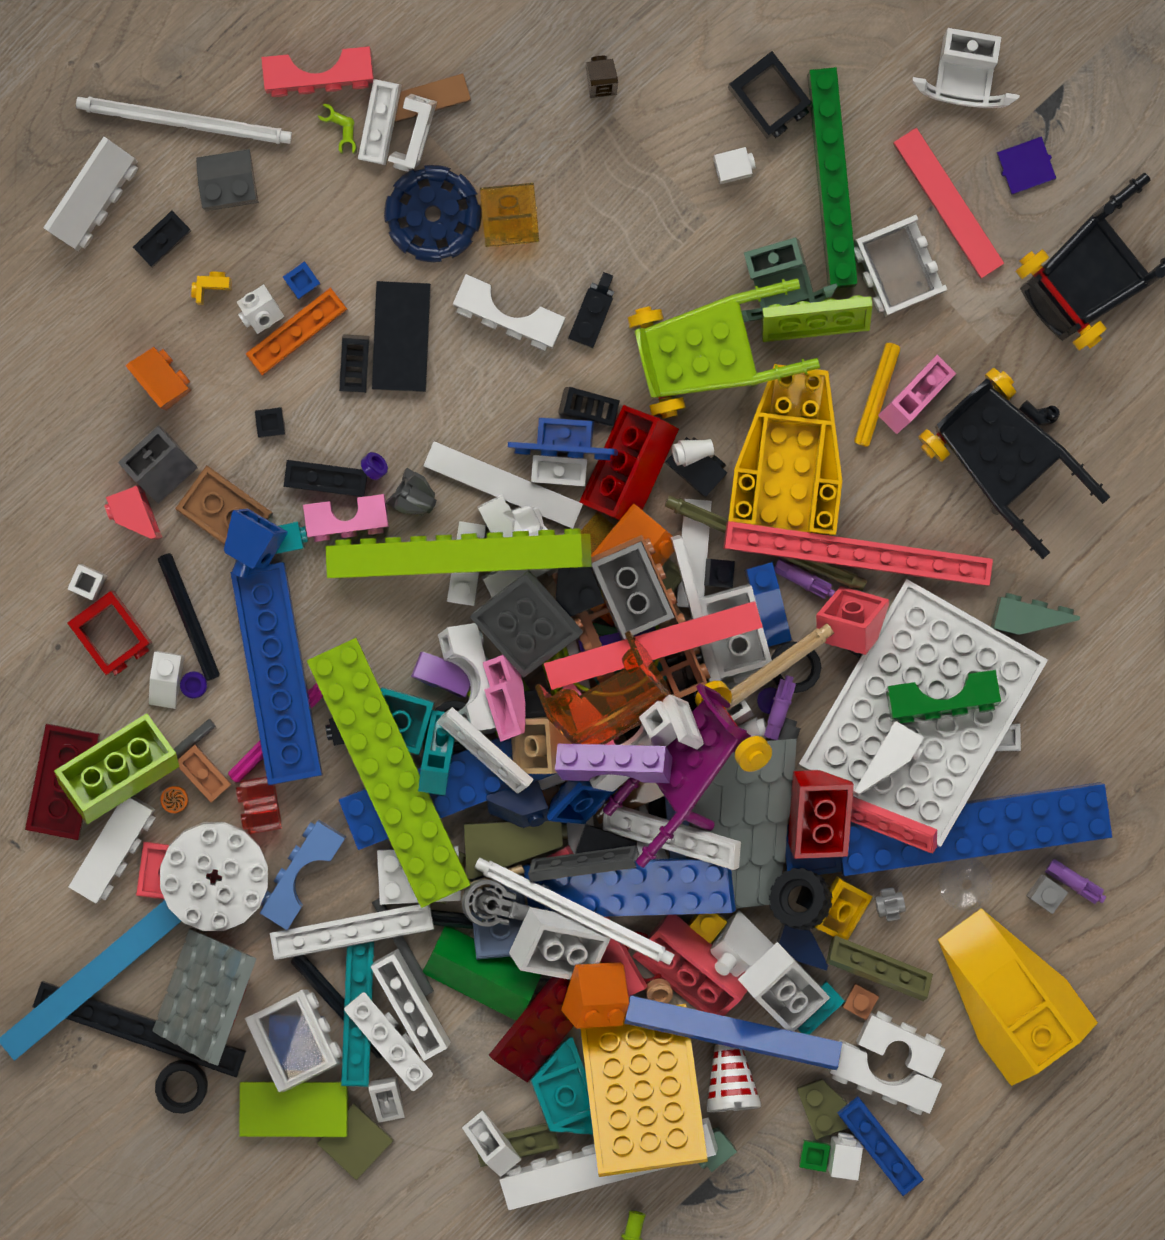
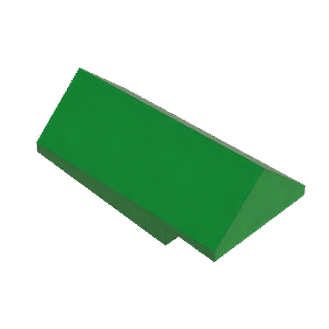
M446 926L423 969V973L432 979L515 1021L528 1006L542 975L520 971L511 956L476 960L474 938Z

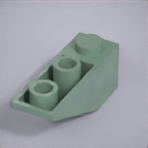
M1006 593L1005 598H997L990 627L1021 635L1078 621L1080 616L1073 615L1074 609L1058 606L1057 610L1047 608L1048 603L1032 599L1031 604L1021 602L1022 596Z

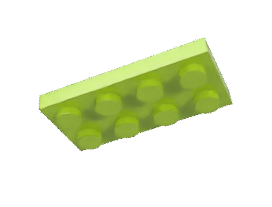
M856 295L849 299L841 300L828 298L822 302L813 303L801 301L795 305L785 306L773 304L767 308H762L763 342L870 331L872 315L871 296L863 297Z

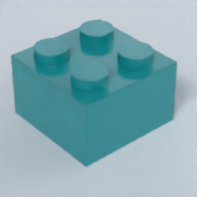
M382 687L381 691L409 752L419 755L435 701Z

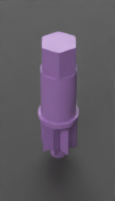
M779 558L774 567L775 573L805 588V591H810L823 599L826 596L831 598L835 592L830 589L832 584L782 558Z
M786 675L785 680L780 679L775 697H773L774 702L764 737L774 740L779 738L796 683L792 682L794 678L792 676Z
M1053 859L1047 866L1045 871L1047 874L1070 887L1078 895L1080 894L1092 903L1096 904L1097 901L1103 903L1106 899V896L1102 894L1104 889L1089 881L1088 878L1080 876L1057 860Z

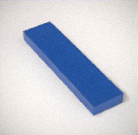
M858 1096L837 1112L902 1196L906 1195L924 1180Z

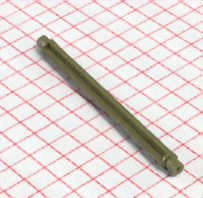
M670 495L668 496L665 507L674 510V513H679L723 533L726 532L728 519L688 503L682 498L677 499ZM784 558L847 585L851 589L856 588L863 591L867 582L866 579L859 577L857 573L849 572L832 564Z

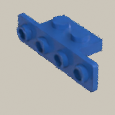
M539 418L537 444L508 442L507 446L508 448L515 449L514 454L530 455L531 450L541 451V456L557 457V452H567L568 458L584 459V454H594V459L610 460L611 456H618V450L592 447L594 422L583 420Z

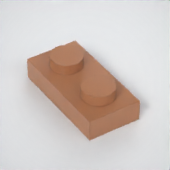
M196 744L178 759L179 769L211 803L232 784Z

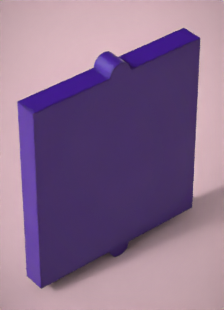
M1042 136L997 152L1003 170L1001 175L1005 176L1011 195L1056 179L1050 161L1052 156L1048 155Z

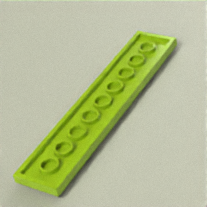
M357 637L306 660L420 907L423 908L470 886L471 883L429 793L418 791L420 773Z

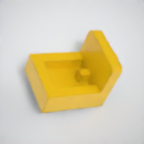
M209 272V276H197V282H192L191 297L196 298L198 305H204L205 289L232 291V279L226 277L225 272Z

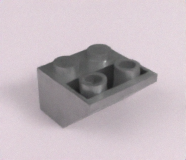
M157 426L118 462L132 479L158 504L198 468L160 426Z

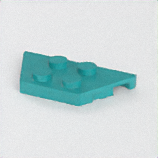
M569 1037L530 1081L549 1131L593 1135L586 1072L573 1037Z

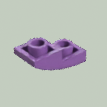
M420 652L411 677L433 688L439 687L460 698L466 697L470 681L466 673L458 665L444 661V659Z

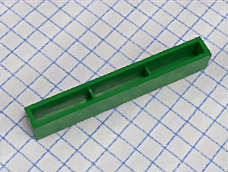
M837 67L809 70L807 78L809 99L812 102L810 109L827 285L837 283V288L855 287L858 282Z

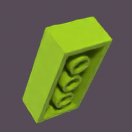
M146 713L54 770L59 785L88 825L180 766L176 752Z

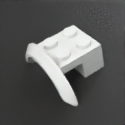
M948 28L943 36L936 87L929 84L926 79L913 77V84L922 94L935 100L961 106L1001 108L1010 105L1020 96L1011 93L990 96L993 72L998 63L1001 37Z

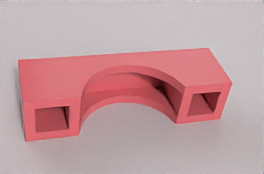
M370 46L342 49L338 62L331 69L315 74L299 69L292 62L288 54L261 57L264 89L267 94L271 93L272 97L287 96L289 91H298L299 94L315 93V89L325 88L326 92H335L342 90L341 86L352 85L353 89L368 88L369 84L373 83L374 80Z

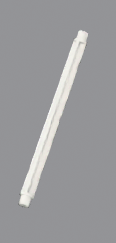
M90 96L88 98L77 97L76 109L86 110L88 113L120 116L122 118L252 138L280 144V142L290 144L292 139V132L282 131V128L251 125L98 99Z
M479 858L474 869L483 872L484 876L657 962L662 961L670 965L675 954L665 950L666 947L549 889L530 882V880L492 861L488 862Z

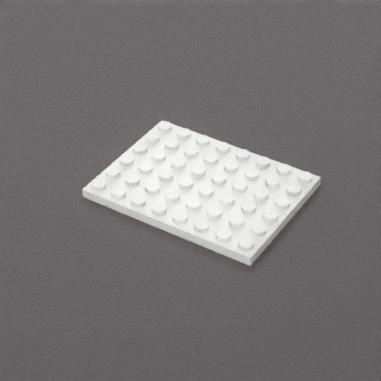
M906 579L886 613L877 642L866 655L863 654L798 765L807 771L821 770L852 781L854 792L895 722H891L886 695V688L888 686L915 682L925 695L943 700L952 698L962 691L968 674L996 670L1001 703L995 706L994 711L979 713V708L968 710L967 715L952 717V713L941 714L940 719L925 721V717L914 718V723L905 724L904 726L924 737L921 744L925 747L917 760L912 758L906 766L858 797L853 795V797L937 829V846L941 847L1048 659Z

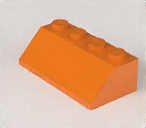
M633 504L591 554V557L642 535L644 540L649 538L653 545L655 553L651 556L655 565L660 563L663 566L674 553L670 538L673 536L638 506ZM603 603L591 608V610L595 613L606 608L607 605ZM610 612L600 616L610 626L614 625Z

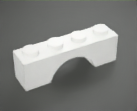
M465 274L453 302V306L458 308L456 313L470 319L472 315L482 318L481 324L495 330L497 325L507 329L506 334L515 339L521 340L522 336L532 340L530 345L543 351L547 347L553 349L565 321V317L543 307H539L534 313L526 317H509L500 312L494 305L491 298V285Z
M476 623L447 627L438 634L444 661L458 665L468 676L471 686L470 698L458 713L483 735L494 733L497 729L484 691L490 688L483 666V662L488 661L483 650V635Z
M657 701L639 716L641 720L640 729L633 737L620 745L667 746L675 740L677 736L664 702ZM599 775L592 777L589 781L593 788L613 792L630 777Z
M839 1040L842 1042L838 1069H828L833 1074L832 1079L843 1084L851 1081L858 1084V1090L872 1095L873 1091L883 1095L881 1099L897 1105L899 1101L907 1104L906 1109L916 1114L922 1115L923 1111L930 1114L942 1086L938 1079L913 1071L906 1078L899 1081L881 1080L871 1073L865 1049Z

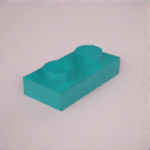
M827 981L820 987L827 993L830 999L797 1028L800 1033L810 1035L845 1002Z

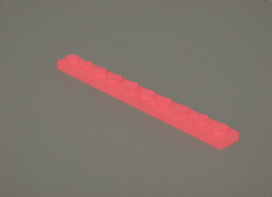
M728 521L726 524L723 549L981 586H990L993 559L731 521Z

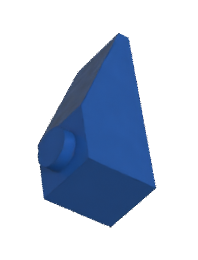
M773 562L745 569L747 582L753 589L768 647L791 641L792 638Z

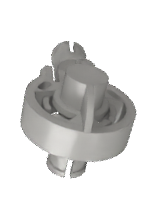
M481 879L471 883L462 896V909L465 916L471 922L485 927L494 926L498 923L509 925V920L499 918L497 915L524 921L529 908L532 906L502 899L504 896L516 900V894L507 892L501 884L488 879ZM490 884L492 886V888L483 887V890L486 891H482V889L480 888L474 891L476 888L482 885ZM469 906H470L472 912L476 913V916H478V917H480V918H483L482 921L477 920V919L471 914L470 909H469Z

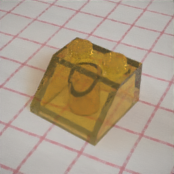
M534 183L480 188L485 247L539 242Z

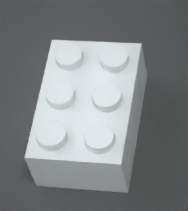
M750 584L699 598L704 616L753 601L756 603ZM763 628L711 643L720 679L761 668L772 661Z
M530 907L509 954L520 971L571 980L575 965L600 963L611 938L561 913Z
M778 942L738 978L748 992L786 1030L795 1031L830 999L818 983Z

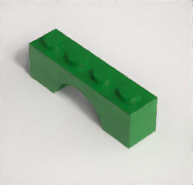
M996 670L968 674L962 691L952 698L943 700L925 695L915 682L891 685L886 688L891 722L898 721L902 725L914 723V718L925 717V721L937 720L941 718V714L952 713V717L967 715L968 710L979 708V713L994 711L995 706L1001 703Z

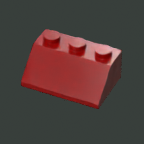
M821 770L793 771L788 844L795 859L848 856L854 789L852 781Z

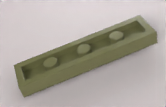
M835 936L831 939L826 960L827 964L921 1001L928 998L933 977L932 973L841 937Z

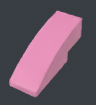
M504 655L483 662L490 688L484 691L500 742L524 734L525 696L521 674Z

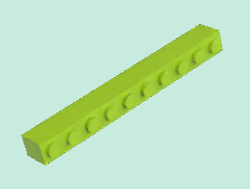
M581 528L564 529L563 535H555V530H538V536H529V531H513L512 537H503V532L487 533V538L479 539L477 533L461 534V539L452 540V535H435L436 541H427V536H410V542H402L401 537L385 538V543H376V538L360 539V544L352 545L351 539L335 540V545L326 546L327 578L592 567L590 534H581Z

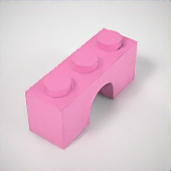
M385 495L358 497L357 514L348 521H341L335 517L332 502L330 501L303 505L307 537H314V542L330 540V535L341 534V538L356 537L357 531L367 530L368 535L384 533L383 528L389 527Z

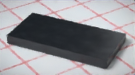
M376 281L372 390L426 392L430 283Z

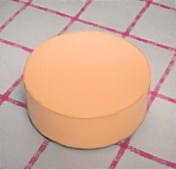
M654 979L647 984L648 987L645 989L647 999L667 1004L671 1001L673 991L668 981Z

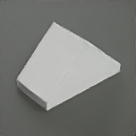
M397 1076L370 1081L369 1093L378 1123L405 1118Z

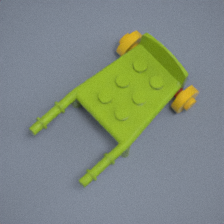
M798 278L788 281L781 279L782 282L761 288L755 286L753 290L730 295L663 321L662 310H652L651 306L636 309V315L627 317L630 328L641 327L635 330L642 365L651 398L659 399V403L649 405L651 415H661L662 419L678 416L677 411L686 408L683 397L672 399V395L749 385L755 387L763 382L775 379L781 381L783 377L803 372L806 375L808 374L807 371L819 369L818 358L806 361L803 358L801 359L802 362L782 367L775 365L774 369L757 373L740 304L754 300L761 302L762 298L782 293L788 295L789 291L801 289Z

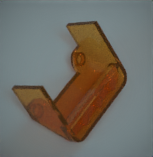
M630 631L625 633L631 647L622 657L625 669L581 695L572 689H562L551 696L540 684L535 686L548 720L572 744L605 745L641 724L639 716L657 701L663 702L665 697L669 694L672 695L649 653Z

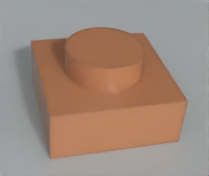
M854 983L842 1007L867 1020L879 996Z

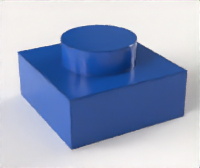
M305 261L283 276L299 300L321 285Z

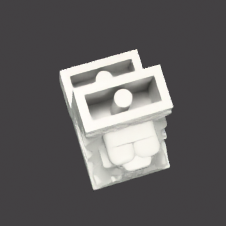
M502 495L477 506L490 533L503 532V537H512L513 531H529V536H538V530H548L543 524L542 515L538 507L524 506L511 510ZM558 568L533 569L530 571L537 578L544 573L551 576L557 573ZM528 570L492 571L482 576L491 597H494Z

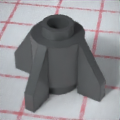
M406 468L403 473L402 482L397 487L396 492L387 499L386 504L404 514H419L422 516L425 513L429 514L433 510L437 500L434 499L435 492L431 489L426 478Z

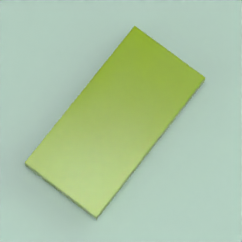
M240 1082L239 1137L348 1136V1086H341V1082H303L285 1092H278L274 1082Z

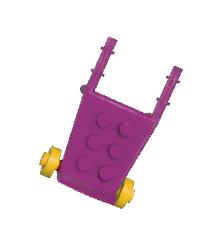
M711 681L705 685L699 683L696 686L698 690L695 697L697 707L692 713L704 744L699 749H695L679 742L678 738H676L666 746L672 755L670 783L656 784L676 813L665 826L659 828V834L648 847L644 846L642 848L643 852L637 858L636 863L643 868L651 859H656V853L668 839H673V833L684 820L708 831L714 828L715 823L713 820L692 812V809L733 752H735L736 762L744 771L748 772L761 769L769 762L772 756V748L763 737L749 735L746 730L737 726L727 712L726 708L731 706L732 693L722 681ZM630 777L614 796L611 795L609 797L610 801L603 808V812L608 816H612L617 808H622V802L634 788H639L640 781Z

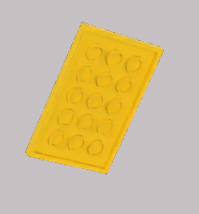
M686 1004L676 1005L687 1008ZM625 1018L622 1026L580 1028L599 1177L708 1162L691 1038L624 1024Z

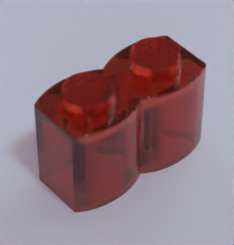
M267 776L240 781V786L236 787L238 803L243 802L245 813L241 814L243 830L248 829L249 834L282 829L275 784L268 785Z

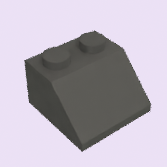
M250 149L196 158L198 186L202 208L205 212L259 203Z

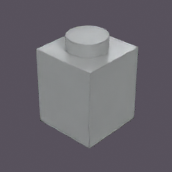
M1041 874L1026 896L1053 914L1068 892Z

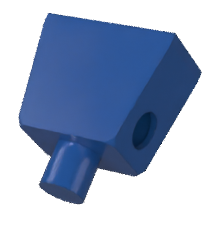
M248 508L233 510L224 546L225 553L236 559L232 573L239 577L247 578L250 568L259 569L267 567L288 531Z

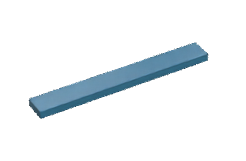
M164 900L0 1037L2 1047L14 1061L182 921L168 908Z

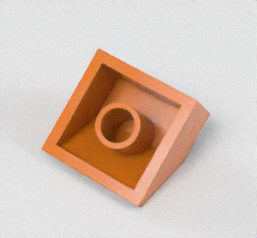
M153 347L125 366L157 405L167 411L191 391L187 386L191 381L181 369L178 372L170 365L173 359L164 349L158 351L157 348Z
M621 962L575 965L561 1011L576 1029L623 1025L629 1006L624 965Z

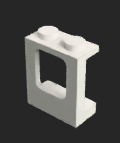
M410 94L405 98L403 108L418 112L407 155L395 151L388 158V161L394 163V168L409 171V169H414L420 164L437 101Z

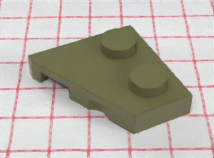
M823 1079L797 1087L816 1140L848 1128L837 1114L848 1103Z

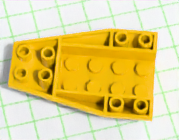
M774 364L773 369L775 368V365H777L778 367H782V366H786V365ZM815 369L807 371L808 374L806 375L803 372L783 377L781 381L775 379L767 382L734 468L728 521L822 535H836L842 489V473L828 371Z
M982 908L937 939L977 1039L1010 1086L1041 1072L1078 1045L1097 1025L1098 1022L1067 979Z

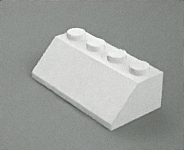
M103 137L43 228L78 252L81 247L85 249L93 238V235L90 233L96 225L100 226L108 215L106 209L110 203L115 204L123 192L121 187L126 179L130 181L136 174L138 167L135 165L138 161L113 142Z

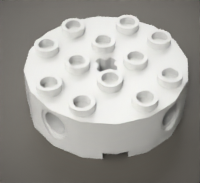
M203 822L184 830L168 846L160 866V889L168 908L183 923L202 931H225L244 923L260 907L268 888V865L259 844L245 830L226 822ZM213 869L218 870V875L222 876V878L217 879L215 883H210V878L206 877L207 873L211 874Z

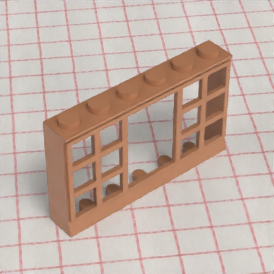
M640 535L591 557L593 563L642 542L674 615V618L670 619L671 624L675 625L686 621L682 613L677 615L673 605L678 602L672 589L666 590L662 580L666 578L661 564L655 565L651 555L655 553V550L649 538L644 540L643 536ZM557 573L552 574V577L555 581V584H557L558 575ZM607 607L591 615L586 610L571 616L583 630L579 638L585 651L602 646L591 620L609 613ZM698 647L685 650L684 653L687 660L672 667H668L664 657L660 658L659 661L663 671L651 675L641 685L644 688L650 705L631 712L624 694L606 697L617 724L620 725L641 716L656 703L647 684L666 675L674 692L672 695L678 698L697 691L696 686L699 683L707 684L706 680L711 677L705 664L699 665L695 655L700 653ZM639 664L634 665L636 673L641 681L644 678L642 670ZM690 665L697 684L679 691L671 673ZM614 672L597 676L603 692L607 693L626 690L640 682H635L621 689Z

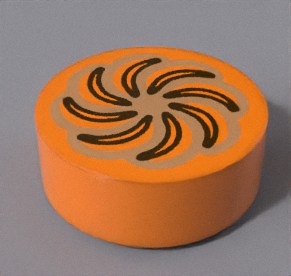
M171 786L165 789L160 799L162 807L169 813L181 812L186 808L189 800L187 792L179 786Z

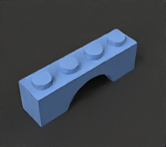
M318 820L316 824L310 822L302 835L306 838L301 847L297 845L294 847L288 857L292 861L287 870L281 868L273 881L277 886L272 893L269 891L265 893L261 903L263 908L260 914L288 930L303 906L295 888L298 872L304 865L317 860L331 861L346 838L345 835L321 820Z

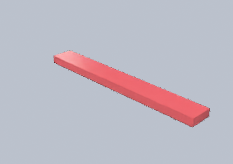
M753 601L544 663L551 690L760 629L763 626L756 603Z

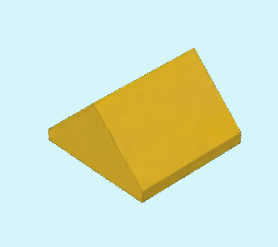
M836 876L829 889L832 893V907L829 909V915L823 919L820 925H816L815 928L833 937L838 936L848 940L873 896Z

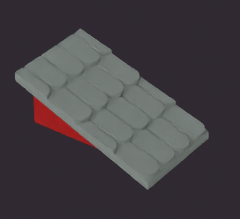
M797 739L767 741L772 748V756L764 767L752 772L744 771L735 760V752H733L692 809V812L713 820L715 826L711 831H708L689 822L690 827L741 842L739 868L731 870L736 908L771 905L769 900L771 886L776 882V878L782 875L783 863H785L787 821L790 815Z
M189 929L185 939L186 943L183 944L176 964L177 968L174 969L167 989L168 993L165 994L157 1016L158 1020L156 1019L152 1031L202 1060L218 1066L257 958L200 932Z

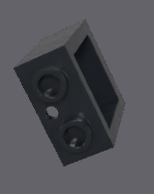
M773 51L728 85L730 92L766 139L772 135L776 139L788 129L787 123L793 119L798 122L809 113L807 108L812 103ZM773 67L800 103L770 126L744 93L743 89Z

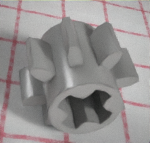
M893 887L881 889V896L875 897L878 916H886L888 922L899 920V913L906 912L902 892L895 893Z

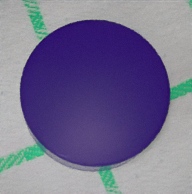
M370 452L361 460L362 470L373 480L381 479L388 472L385 459L378 453Z
M192 671L186 673L180 681L181 692L188 698H199L205 694L208 688V682L200 672Z
M764 688L757 696V705L766 714L771 712L774 702L773 697H775L777 691L776 688Z

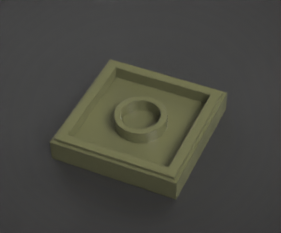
M354 1103L348 1109V1136L322 1137L317 1144L357 1180L394 1139Z

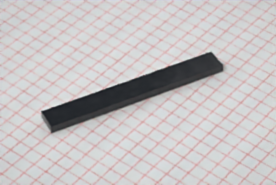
M41 981L33 1008H36L60 987ZM89 998L66 1018L236 1078L246 1053L245 1050L226 1044L219 1065L211 1064L153 1032L155 1019L94 998Z

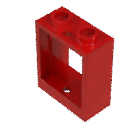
M109 591L67 622L105 675L111 673L114 676L118 675L128 667L126 664L128 660L133 657L138 660L150 651L147 646L152 644V641L115 591ZM113 605L140 642L108 664L82 627Z

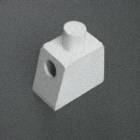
M737 911L726 920L727 924L717 935L710 949L711 954L718 960L715 964L716 971L724 976L731 973L733 976L738 977L758 961L768 949L774 946L740 911Z

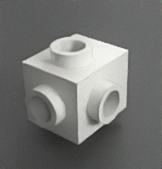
M264 284L237 301L242 310L238 314L246 327L251 325L257 334L285 317Z

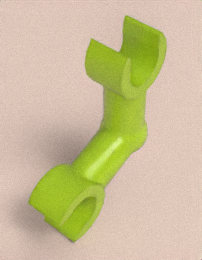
M322 104L325 108L330 109L331 114L328 118H323L319 115L318 118L326 123L334 122L343 126V137L338 146L340 153L343 154L344 144L351 143L352 153L355 154L357 146L353 141L354 119L336 112L329 104Z

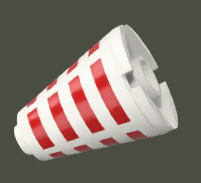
M719 1044L715 1045L707 1112L760 1108L761 1101L744 1050Z

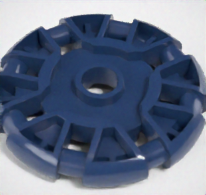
M425 165L423 169L408 171L393 185L395 188L391 196H387L385 202L384 219L385 223L388 222L390 229L388 234L391 240L403 253L406 254L408 252L416 256L415 259L419 261L436 263L442 262L441 259L452 256V259L472 244L473 241L471 239L475 232L479 231L481 225L482 209L481 205H478L476 199L478 194L475 188L461 173L460 175L450 171L451 168L446 166ZM428 179L430 187L425 186L420 189L418 181ZM445 181L454 185L451 192L442 188ZM404 193L411 196L407 205L400 202ZM466 200L468 208L460 211L458 201ZM429 207L440 209L441 216L437 221H429L425 217V212ZM406 217L409 226L400 228L398 219ZM459 223L466 226L462 234L455 232ZM415 236L425 240L421 247L412 243ZM446 238L448 246L438 249L436 241Z

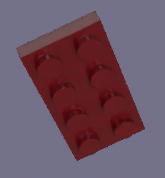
M48 723L45 725L25 830L80 840L84 819L59 785L54 770L98 744L100 739L99 733Z
M552 976L489 1054L495 1062L527 1083L574 1026L561 1011L570 983L569 979Z

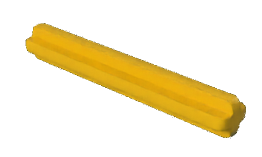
M887 342L884 346L854 439V443L860 446L868 447L870 445L878 415L881 411L900 352V346Z

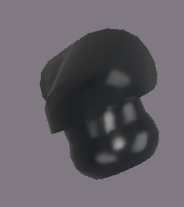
M1028 400L1019 407V410L1038 426L1053 424L1060 415V411L1056 406L1051 405L1047 408L1036 409Z

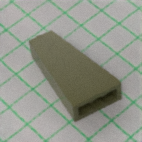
M508 821L464 823L468 879H473L483 875V872L474 869L479 858L506 867L562 847V840H568L567 823L561 824V822L546 821L540 826L521 828Z

